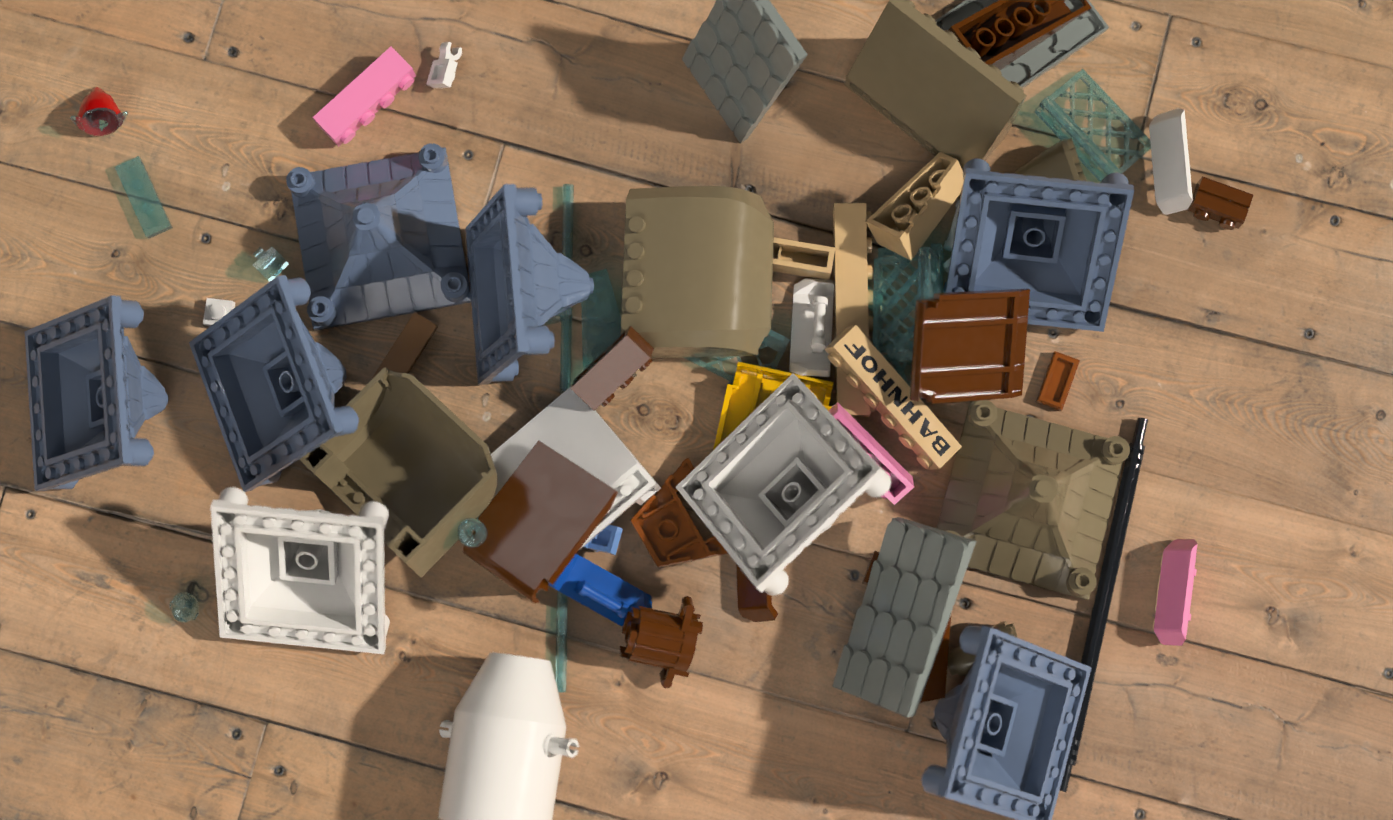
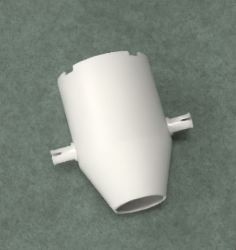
M490 652L455 709L453 721L444 720L440 727L449 728L448 731L439 729V732L443 738H450L438 818L440 820H552L562 755L571 758L575 757L578 750L569 749V746L579 747L576 739L565 738L566 723L551 661Z

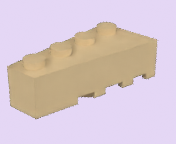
M939 152L866 220L877 244L909 260L914 258L962 192L963 170L957 159Z

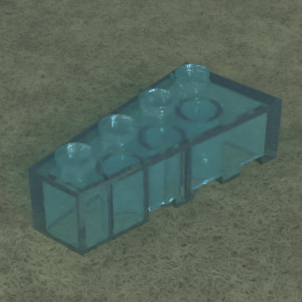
M607 269L589 273V277H592L594 281V291L587 300L581 302L583 370L621 335V317Z

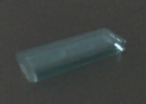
M138 156L116 166V172L145 236L150 239L172 229L173 227L142 159Z

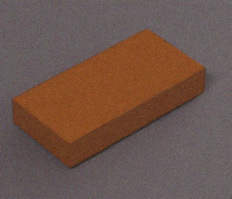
M1054 351L1036 402L1062 411L1080 360Z

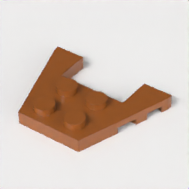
M686 458L680 464L681 466L669 476L661 489L651 496L631 519V523L658 568L729 554L715 536L705 541L703 540L677 495L679 491L676 486L695 469L689 458Z

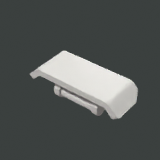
M1177 108L1156 115L1149 125L1155 199L1158 207L1165 215L1187 210L1193 201L1185 110Z
M805 278L794 285L790 372L805 376H830L829 354L824 349L831 343L833 280Z

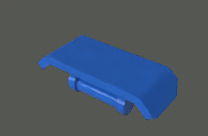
M578 554L573 557L554 584L549 583L550 587L623 627L627 612H632L631 607L638 608V606L652 609L651 595Z

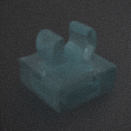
M272 246L266 252L259 247L253 253L258 259L253 266L269 282L289 265Z

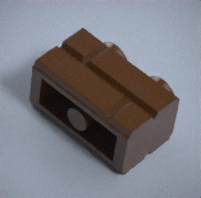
M1202 176L1196 184L1193 201L1188 211L1194 213L1193 216L1199 220H1215L1224 229H1239L1245 222L1253 194Z

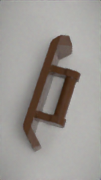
M736 563L739 613L743 618L753 622L774 621L778 616V612L772 605V595L767 594L765 591H759Z

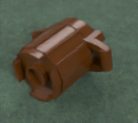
M685 596L682 599V605L678 614L638 606V608L631 607L632 612H627L622 628V634H625L627 646H620V656L628 659V661L661 667L660 680L663 688H670L672 686L675 675L688 677L689 672L687 670L694 656L698 633L701 634L703 630V622L697 620L700 619L701 615L694 613L695 608L692 598Z

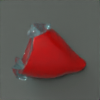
M93 87L91 92L84 97L77 116H71L70 119L80 130L89 135L105 136L114 133L122 126L128 112H121L108 93L99 87Z

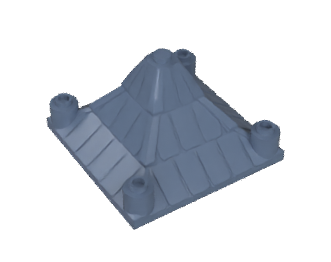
M427 144L421 148L419 153L313 172L303 167H297L288 173L286 183L292 193L305 280L311 290L307 313L312 320L314 331L471 303L470 284L445 147L441 148L437 144Z
M979 158L969 160L963 167V186L948 278L943 287L944 293L1030 289L1028 324L1104 332L1134 194V186L1129 184L1127 177L1121 173L1108 174L1101 183L990 172V166L986 161Z
M504 184L465 228L478 385H487L491 382L513 381L514 376H518L519 373L517 361L519 357L530 354H548L550 348L554 347V334L552 331H549L547 326L543 325L554 316L587 300L594 291V281L592 277H589L588 272L566 256L557 253L535 225L530 224L527 216H535L537 211L542 209V195L537 193L536 188H516L515 184Z
M286 275L275 277L189 342L243 492L252 491L261 485L277 482L280 479L282 469H285L331 438L354 433L358 427L359 417L352 407L334 408V394L346 382L347 373L345 367L327 348L314 341L296 311L295 306L305 305L311 293L309 285L303 278L287 279Z
M111 295L25 331L35 491L73 489L78 481L85 477L121 466H146L152 460L154 449L149 440L135 438L145 420L165 410L168 404V394L157 378L147 368L141 366L128 336H124V328H136L143 320L144 312L137 301L121 300V296Z
M969 625L960 635V645L965 653L976 655V659L962 685L951 689L945 695V698L938 701L934 710L936 725L946 740L947 766H929L922 775L923 788L927 793L1015 820H1052L1092 667L994 628Z

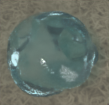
M467 518L458 527V537L461 543L468 547H479L487 539V529L480 520ZM472 530L476 531L475 535L472 534Z
M189 592L176 594L169 604L172 615L178 622L186 623L195 620L199 615L198 600Z

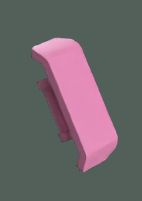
M1195 539L1173 540L1163 551L1154 622V632L1163 645L1182 646L1186 640L1188 621H1191L1190 606L1193 582L1197 569H1195L1197 542Z

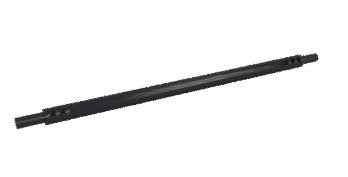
M1137 418L1133 441L1129 443L1130 453L1125 460L1081 659L1082 664L1092 668L1060 787L1062 792H1067L1072 766H1075L1145 450L1143 442L1148 424V419Z

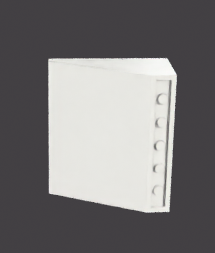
M569 387L491 453L497 472V487L494 497L538 440L618 492L611 509L582 545L583 547L635 502L641 506L661 487L597 411H593Z

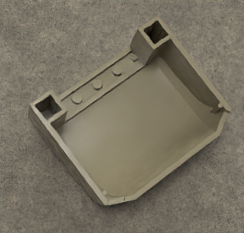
M724 186L630 189L626 198L621 334L631 326L654 348L651 358L757 356L762 341L765 337L767 338L771 330L774 222L766 209L762 197L747 190Z
M383 368L346 405L352 407L359 417L357 430L351 434L331 438L299 460L357 516H359L362 506L368 502H378L384 505L389 513L384 529V542L422 578L487 508L496 491L497 472L488 445L411 374L390 371L388 368Z

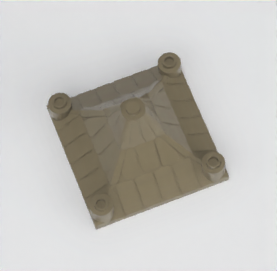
M988 400L970 401L959 441L962 447L956 453L936 529L976 541L968 564L969 568L1083 600H1089L1091 592L1096 587L1097 579L1095 572L1123 462L1130 453L1129 443L1119 436L1106 438L997 408Z

